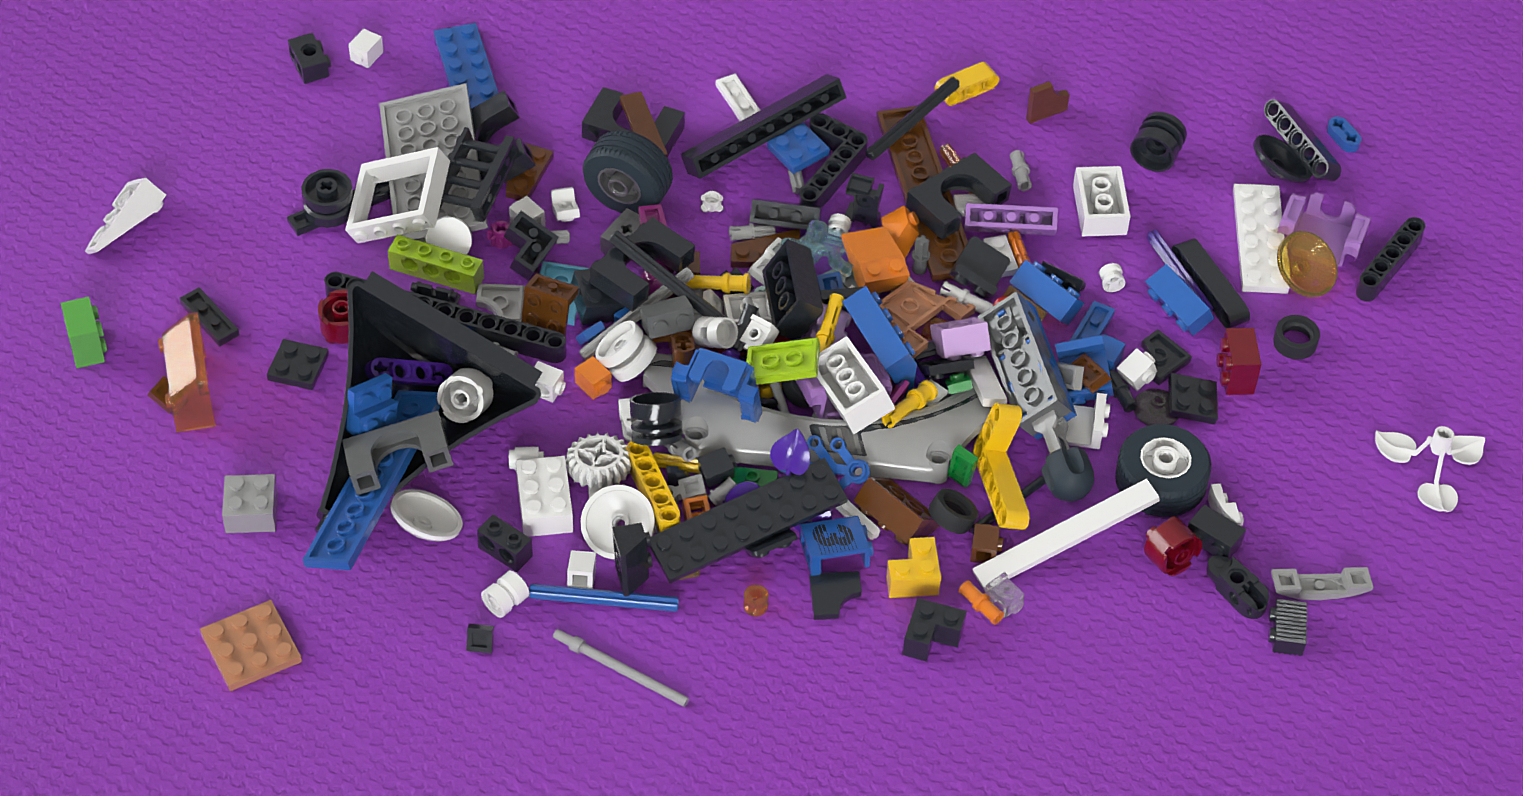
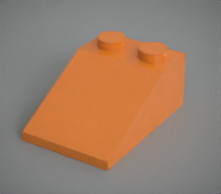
M886 227L841 234L857 287L866 286L871 293L874 291L880 293L896 290L907 282L910 274L904 256Z

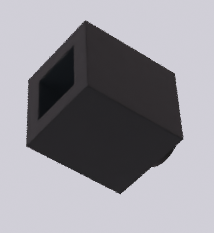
M725 447L697 458L698 469L707 488L724 482L728 477L731 479L735 477L734 468L737 467L733 455L727 454Z

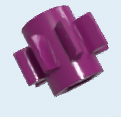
M500 220L490 224L491 230L487 231V240H491L492 247L504 249L509 245H513L504 238L511 223L508 224L506 221Z

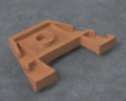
M910 280L883 298V303L879 305L882 310L887 308L894 319L890 323L893 327L898 325L905 337L901 339L903 343L909 342L916 354L912 356L913 358L926 350L929 342L916 333V329L941 311L946 312L955 320H961L972 316L976 308L970 303L967 306L958 303L957 298L952 296L947 298L936 294V290Z

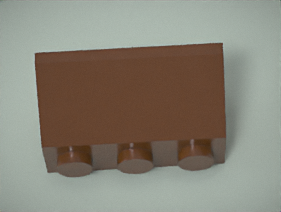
M868 477L853 500L860 506L859 510L862 513L877 519L878 526L884 530L892 531L896 535L895 539L904 545L909 544L910 538L929 536L940 526L931 517L929 508L891 478Z

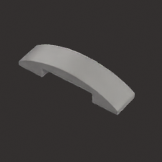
M1368 567L1343 568L1342 573L1297 574L1296 569H1272L1271 571L1276 593L1295 599H1340L1373 590Z

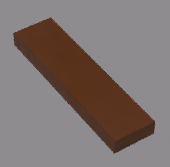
M642 92L621 95L620 103L632 132L638 133L654 142L667 156V151Z

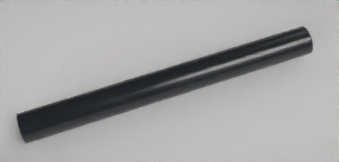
M1039 476L1021 489L1024 499L1046 484L1043 476ZM991 511L977 521L976 524L993 523L996 521L994 512ZM975 524L970 528L972 534H974Z

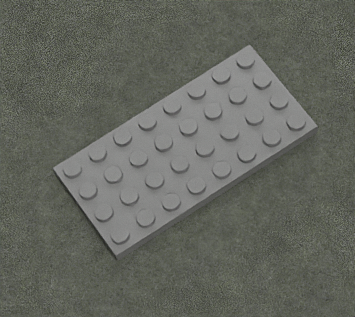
M466 83L379 103L386 158L439 147L449 159L456 145L457 137L461 135L464 127L470 129L473 140H475L469 91ZM470 149L466 158L478 161L477 150ZM461 167L457 175L481 181L480 170ZM427 173L389 181L393 215L419 209ZM452 185L448 194L473 199L479 190ZM443 203L438 213L437 219L451 216L463 220L469 226L471 232L488 228L487 218L484 223L476 221L471 209L467 207ZM428 229L406 233L401 236L426 242Z

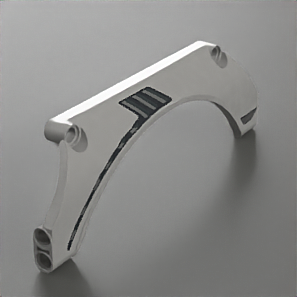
M655 354L651 363L644 369L643 387H648L652 392L674 393L671 382L673 364L670 354ZM702 379L692 402L690 401L689 403L681 399L682 412L681 415L675 418L682 421L680 430L685 435V443L696 449V459L725 447L727 454H732L736 463L775 467L770 458L773 444L794 429H799L806 441L812 435L820 437L823 440L824 448L836 464L846 465L839 453L834 452L830 447L831 441L839 437L846 442L847 449L854 459L864 460L869 465L870 476L941 484L947 481L949 461H951L954 449L958 444L965 448L980 433L992 407L982 406L973 387L971 390L956 393L939 403L911 412L892 428H888L890 423L885 426L882 423V418L853 434L844 420L798 416L762 407V415L759 422L754 423L741 419L742 412L738 398L704 388L703 384L705 381ZM818 439L812 441V447H816L819 444ZM841 441L835 444V449L837 450L842 447ZM809 448L810 462L821 460L816 452ZM856 469L855 475H861L862 469Z

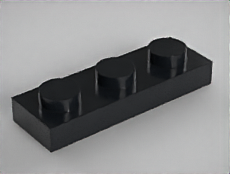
M200 287L179 298L180 304L219 347L239 336L238 328Z

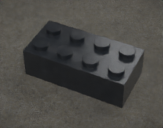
M787 239L762 270L772 324L779 330V335L795 340L801 338L809 331L810 326L822 315L824 309L811 248Z

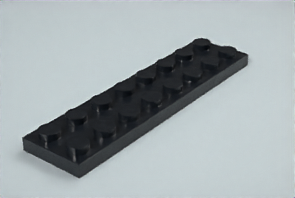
M823 458L810 464L808 469L801 475L791 473L790 476L785 475L651 536L650 548L670 584L847 503L848 498L826 459Z

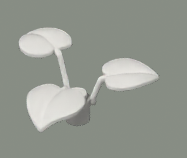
M1439 426L1435 429L1433 437L1428 436L1427 440L1416 449L1415 441L1405 434L1380 432L1377 430L1375 432V442L1379 451L1387 459L1394 462L1406 463L1410 460L1411 455L1417 456L1430 444L1431 451L1439 455L1434 484H1422L1418 489V498L1427 507L1440 512H1451L1455 509L1458 502L1456 491L1450 485H1439L1445 453L1452 455L1455 461L1462 464H1476L1482 457L1485 437L1454 436V432L1450 428Z

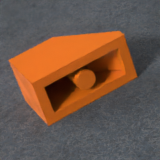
M902 206L881 217L882 226L886 227L905 259L919 235L917 226L919 219L915 212H910L905 206Z

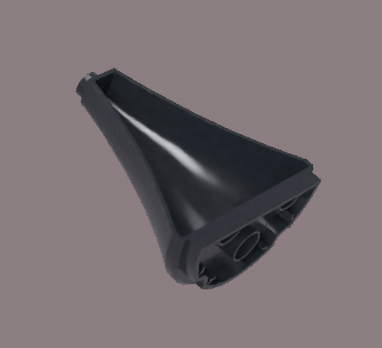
M373 271L364 284L360 281L352 282L347 290L349 326L348 364L342 418L330 474L316 515L320 521L314 529L315 532L318 533L350 476L342 442L344 439L353 437V435L346 431L348 389L370 380L365 373V366L369 361L375 358H391L445 363L452 368L453 373L461 368H472L482 372L492 380V402L474 420L465 423L454 422L445 416L442 407L439 408L440 417L449 423L445 434L450 452L498 422L535 405L541 397L540 388L535 386L543 372ZM396 365L394 369L395 374L402 378L404 374L403 369ZM374 366V370H377L378 373L387 371V368L378 369L377 366ZM420 367L416 369L417 377L423 380L425 377L424 370ZM441 372L433 374V376L436 375L442 376L443 379L445 378L444 374H441ZM394 383L397 389L392 399H394L398 390L438 392L439 387ZM416 450L391 498L427 468L422 451Z

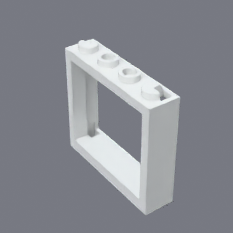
M439 147L361 164L345 231L357 243L396 236L397 234L403 235L435 228L450 160ZM427 173L418 210L367 220L377 183Z

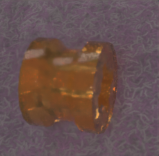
M751 585L744 591L743 608L748 615L758 617L767 612L768 590L761 585Z

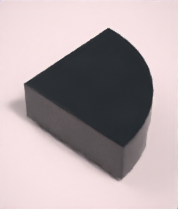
M666 466L667 486H679L678 480L690 477L688 471L680 470L678 466Z

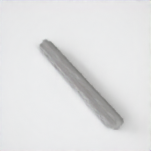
M688 267L675 275L685 284L694 277ZM663 285L652 293L648 300L640 306L663 301L672 295L673 292ZM640 307L633 312L629 311L579 351L582 358L587 360L594 356L601 340L617 325L630 320L635 323L641 319Z

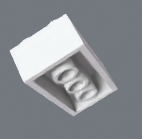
M847 336L820 352L817 378L825 388L827 397L853 434L895 409L887 391Z

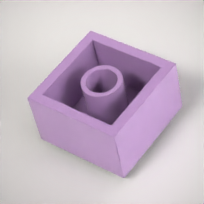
M973 317L930 325L932 342L936 346L937 354L942 358L955 361L961 359V355L970 354V357L984 355V351L991 350L987 322L979 318Z

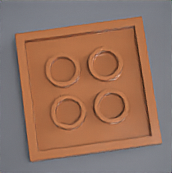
M272 600L200 628L201 636L229 691L302 662L301 655Z

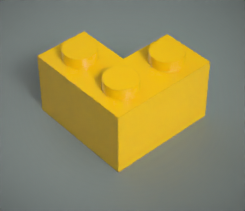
M935 537L910 538L908 559L888 560L886 580L889 598L939 595L941 574Z

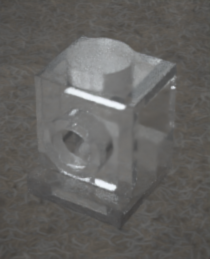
M1005 572L989 582L985 589V593L990 596V601L1005 613L1004 618L1011 613L1015 614L1021 610L1024 605L1025 595L1007 578L1008 574Z

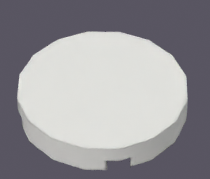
M444 216L437 219L435 228L428 229L426 243L467 255L472 245V233L469 226L463 220Z

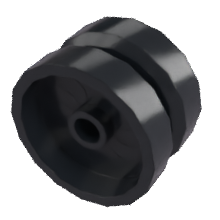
M334 169L318 170L307 176L303 181L301 189L305 216L309 222L325 228L337 227L346 223L353 201L352 184L349 177L343 172Z

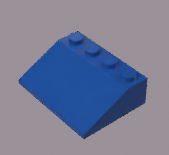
M865 286L842 301V303L895 384L904 380L910 382L905 394L906 397L907 393L914 388L917 363L912 356L916 353L909 342L904 344L901 340L905 336L898 325L893 327L890 323L894 319L887 308L883 310L880 308L879 305L883 302L875 291L871 293Z

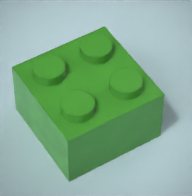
M89 297L62 302L61 308L76 369L105 362L103 352H107L105 339L99 338L103 337L104 334L100 320L95 321L99 319L97 306H91Z

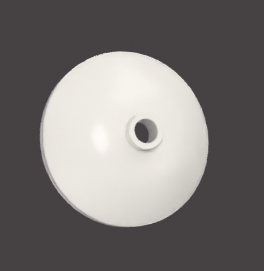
M612 485L597 491L587 501L581 516V530L588 546L597 554L615 560L612 527H616L617 523L621 520L625 521V525L642 523L644 532H649L650 537L653 536L655 514L648 499L638 490L625 485Z
M407 489L396 493L391 501V512L397 523L407 532L418 538L436 542L446 541L455 538L462 529L463 522L459 512L449 502L433 493L417 489Z

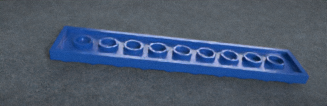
M398 390L394 397V400L398 402L397 423L439 410L441 405L437 401L438 392ZM398 449L389 453L380 461L377 469L381 485L379 489L357 495L349 476L302 560L305 567L337 570L352 569L417 449Z

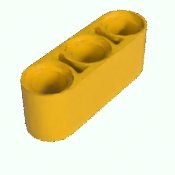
M980 62L943 77L936 83L935 90L950 77L958 79L960 82L959 88L944 100L948 106H953L993 89L997 86L1000 79L986 62Z

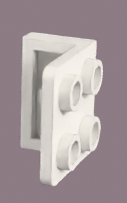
M1097 393L1094 408L1073 405L1077 416L1067 421L1069 426L1066 433L1068 445L1100 449L1102 437H1107L1108 423H1104V418L1108 419L1110 404H1106L1107 394Z

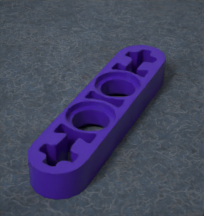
M375 358L365 366V373L369 379L387 373L392 377V383L440 387L447 378L454 374L452 368L445 363L391 358ZM396 365L403 369L404 374L402 378L395 374L394 369ZM374 366H377L378 369L387 368V371L378 373L377 370H374ZM417 367L422 368L425 372L423 380L416 375ZM441 372V374H444L445 378L443 379L442 376H433V374Z

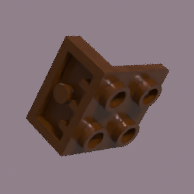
M536 273L525 286L521 322L560 332L566 336L569 306L578 296L579 286Z

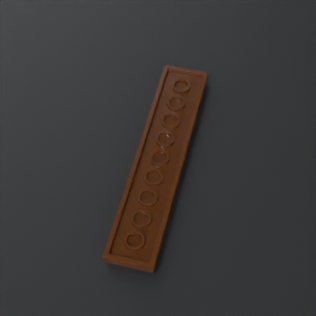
M917 106L877 111L876 118L882 136ZM924 118L887 149L905 203L907 201V193L912 187L919 186L929 177H934L943 171ZM945 192L942 196L956 209L951 192ZM919 220V224H917L919 230L918 237L924 235L929 240L928 251L930 252V258L927 261V268L932 282L953 279L954 277L949 275L968 243L962 223L960 222L958 231L942 240Z

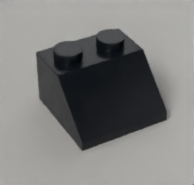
M642 523L612 527L615 569L624 597L632 594L649 578L648 568L652 567L651 553L647 552V547H651L649 532H644Z

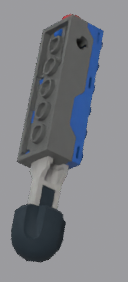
M1014 292L1008 297H1000L994 302L993 307L980 314L978 318L987 322L990 351L1010 405L1021 407L1022 419L1019 426L1037 440L1043 436L1045 438L1050 454L1045 458L1046 464L1043 465L1041 471L1046 485L1053 496L1063 501H1078L1091 491L1094 484V471L1085 450L1078 447L1069 448L1066 440V433L1069 427L1067 421L1077 416L1036 307L1018 292Z

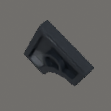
M1158 329L1141 342V347L1155 359L1154 365L1157 372L1153 381L1157 385L1162 384L1169 378L1171 373L1178 372L1192 360L1190 354Z
M859 571L829 572L813 576L809 574L814 620L839 619V612L844 603L852 598L861 597L862 590Z

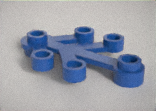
M812 435L808 438V447L815 451L820 459H826L834 475H845L838 481L843 490L851 483H864L870 476L869 465L864 460L854 459L843 439L839 437L834 438L830 443V447L834 452L839 453L846 465L836 464L824 448L823 440L820 437ZM818 439L819 444L816 447H812V441ZM841 441L842 447L838 450L835 449V444ZM861 468L862 474L856 476V469ZM779 470L780 472L786 474V470Z

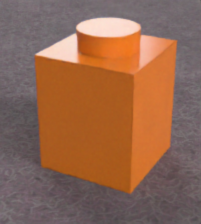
M592 356L575 367V383L594 400L600 395L606 394L612 388L611 372Z

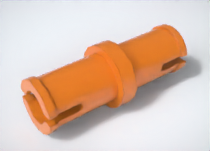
M969 580L960 586L958 592L973 604L972 607L976 612L980 611L993 625H996L1003 619L1005 613L990 601L988 594H983Z

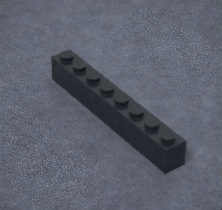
M826 74L681 153L680 155L687 173L700 179L846 99L847 97L840 78Z

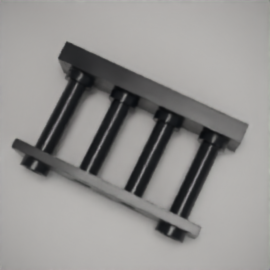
M464 127L461 135L457 137L456 145L449 157L450 164L439 211L443 203L467 207L471 209L476 221L484 223L519 152L515 138L506 135L502 144L499 145L475 141L470 129ZM470 149L496 154L494 160L490 163L466 158ZM461 167L487 172L485 178L481 181L457 176ZM452 185L479 190L473 199L448 194Z

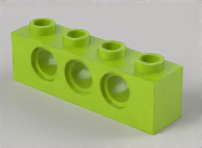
M398 234L388 249L389 269L471 294H476L478 284H481L484 279L482 259Z

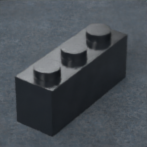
M753 198L749 222L818 231L822 206Z

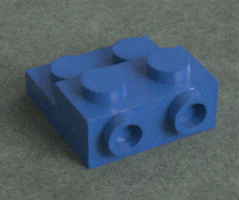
M384 373L348 389L346 431L357 436L397 423L398 402L391 398L392 377Z

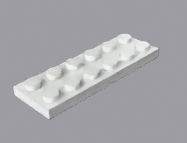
M1234 184L1233 197L1242 292L1288 294L1289 280L1284 234L1277 233L1282 218L1279 186Z

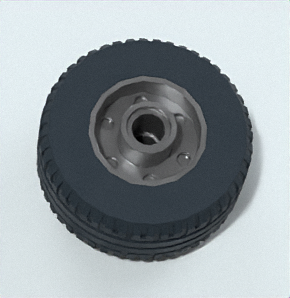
M616 130L602 135L583 162L584 181L590 192L602 204L620 213L628 208L639 214L638 209L641 206L659 205L673 181L671 164L664 152L648 138L627 130Z

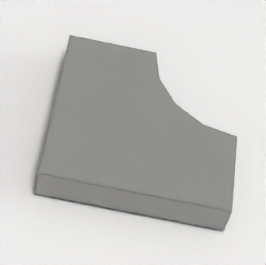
M478 284L476 306L486 308L493 312L494 315L521 322L525 285Z

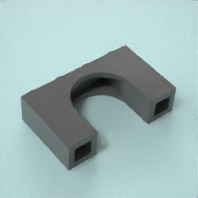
M438 410L342 440L349 475L357 495L381 488L377 471L378 465L386 455L398 449L415 448L422 451L429 473L453 466L448 441Z

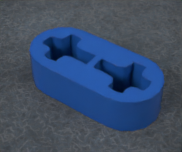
M1335 116L1329 120L1327 126L1328 135L1342 150L1350 153L1356 152L1361 143L1360 134L1342 117Z

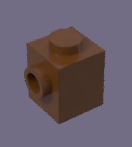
M975 523L970 562L984 563L996 557L997 552H1002L1003 537H999L1000 527Z

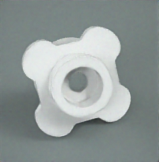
M709 191L701 196V201L703 202L701 210L703 212H721L723 210L721 205L723 196L718 192Z

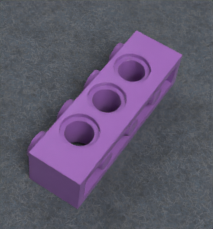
M966 203L964 231L994 233L1018 231L1020 234L1055 236L1058 208Z

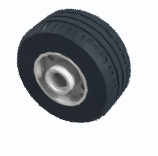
M1168 424L1146 426L1130 434L1120 448L1115 472L1117 488L1119 492H1122L1147 479L1158 494L1160 501L1141 512L1157 517L1181 515L1195 508L1205 496L1212 468L1211 457L1205 445L1195 435L1185 429Z

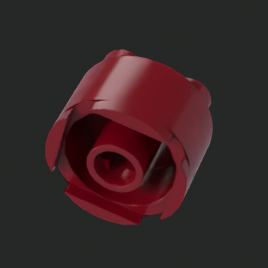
M340 289L328 293L329 296L324 300L322 298L318 304L320 330L325 340L331 344H347L349 337L347 290Z
M1177 516L1171 517L1158 527L1150 528L1146 533L1148 539L1144 546V553L1165 575L1167 573L1169 576H1175L1184 572L1192 565L1190 562L1194 555L1198 557L1202 550V541Z

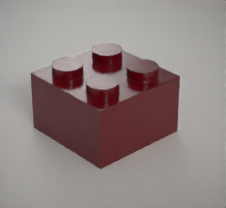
M1226 328L1224 338L1220 339L1221 352L1217 353L1216 357L1217 367H1221L1220 384L1224 386L1226 395H1254L1262 365L1255 329Z

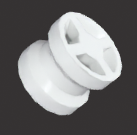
M843 214L831 215L825 231L826 237L833 242H842L841 234L848 233L851 227V220Z
M1107 264L1099 271L1100 278L1103 280L1102 286L1107 292H1116L1125 286V278L1122 276L1123 271L1119 264Z

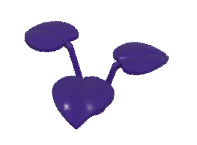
M794 429L789 434L778 439L770 451L773 465L779 470H786V475L788 476L791 473L801 475L810 465L809 447L799 429ZM752 481L739 483L730 490L724 503L760 486ZM831 510L801 524L832 520ZM800 524L795 526L798 532H800Z

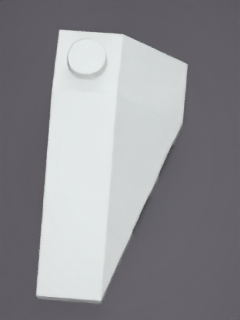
M147 178L127 182L112 204L115 209L103 219L106 225L96 231L85 252L88 254L98 252L151 214L157 213L164 204L162 200L166 194Z

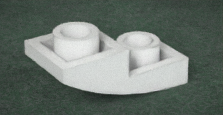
M1211 484L1208 495L1211 509L1239 526H1243V514L1238 512L1236 502L1228 503V496L1226 493H1223L1221 484Z

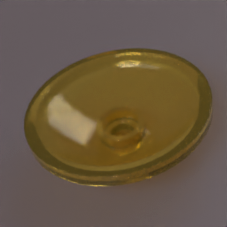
M1307 231L1293 232L1282 240L1277 252V263L1281 276L1287 285L1298 294L1310 298L1320 297L1329 292L1337 279V263L1327 243L1319 236Z

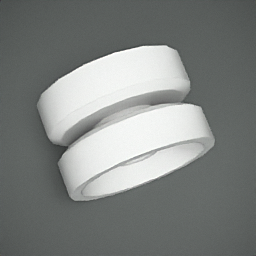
M630 320L617 325L609 331L599 343L595 355L596 359L603 366L609 368L611 374L618 381L624 382L636 377L651 363L656 354L657 347L648 336L643 335L642 329Z

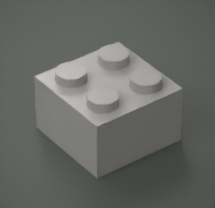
M275 474L225 476L222 511L225 533L276 532L278 491Z

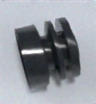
M1165 112L1148 114L1131 143L1130 152L1133 159L1143 168L1153 172L1169 170L1186 141V128L1178 118Z
M667 392L643 393L631 397L630 416L638 419L631 424V429L634 431L631 434L632 441L640 445L660 446L682 440L683 433L680 430L682 421L675 418L681 415L682 412L681 397L678 394Z

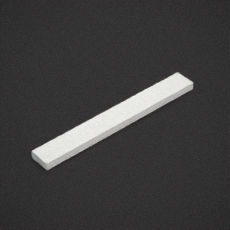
M1145 479L972 569L984 591H987L1159 502V496L1149 481Z

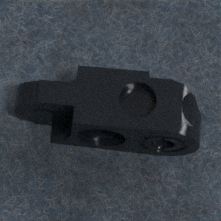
M1220 555L1210 557L1206 570L1207 575L1217 584L1216 590L1245 618L1257 619L1265 614L1269 601V591L1266 586L1234 557L1231 560Z

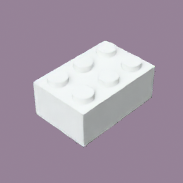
M1121 166L1076 167L1073 189L1082 236L1127 235L1130 212Z
M565 456L516 460L523 534L531 537L573 532V514Z

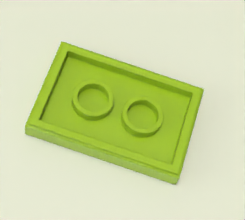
M810 338L748 347L746 362L754 368L756 384L818 377L820 341L819 338Z

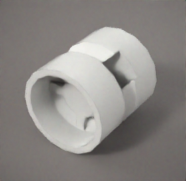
M703 316L695 321L692 334L695 343L699 347L728 349L735 344L738 329L735 321L731 318Z
M509 570L497 580V584L493 583L481 592V597L486 607L495 616L502 618L512 610L514 605H518L525 600L530 592L523 579L517 573Z

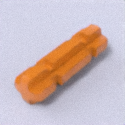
M1018 231L1009 232L1007 239L1009 244L1012 245L1010 246L1015 260L1018 261L1016 262L1017 266L1020 268L1025 260L1030 262V259L1027 256L1028 254L1021 240L1020 233Z

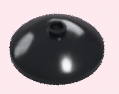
M1259 135L1253 142L1254 152L1260 164L1270 176L1294 183L1307 182L1311 178L1312 173L1289 144L1270 135Z

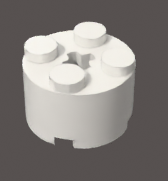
M461 368L440 385L437 393L438 404L444 410L445 416L454 422L465 423L481 415L490 406L493 399L492 380L482 372L472 368Z

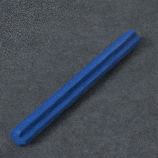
M530 584L529 598L674 612L679 607V598L675 596L632 593L624 597L623 593L619 591Z

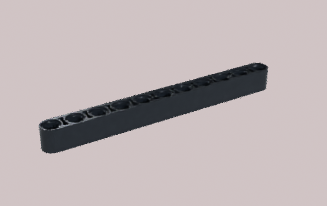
M331 272L324 279L326 297L329 296L328 293L335 290H348L352 282L360 281L364 284L366 279L341 272ZM407 291L489 341L497 342L504 348L517 351L518 354L551 363H560L566 358V338L560 332Z

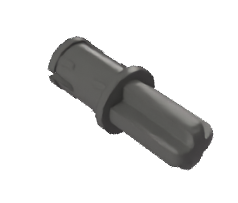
M924 235L916 238L915 249L912 252V271L916 275L926 273L927 261L930 258V252L928 251L929 240Z

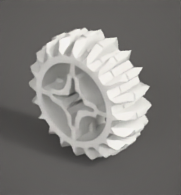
M597 432L595 436L587 434L586 438L579 437L578 442H572L571 448H568L566 466L569 476L573 478L574 482H579L581 487L588 485L590 490L594 485H597L600 490L603 485L611 486L612 482L615 485H619L621 480H626V476L630 474L631 470L629 452L626 450L628 445L624 443V440H618L617 435L609 437L608 433L599 435Z

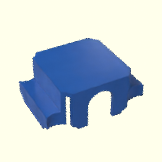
M703 348L695 350L689 365H683L676 361L671 377L674 394H678L681 399L689 403L690 401L692 402L703 379L705 381L703 384L704 388L738 398L742 412L741 419L754 423L759 422L762 415L759 388L756 384L754 368L747 362Z

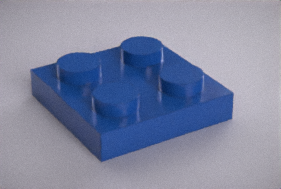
M804 123L767 142V148L793 174L830 155V148Z

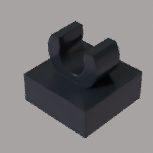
M469 623L467 627L466 651L492 653L494 626Z

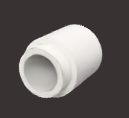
M515 447V449H509V469H515L516 471V460L544 458V451H539V447Z

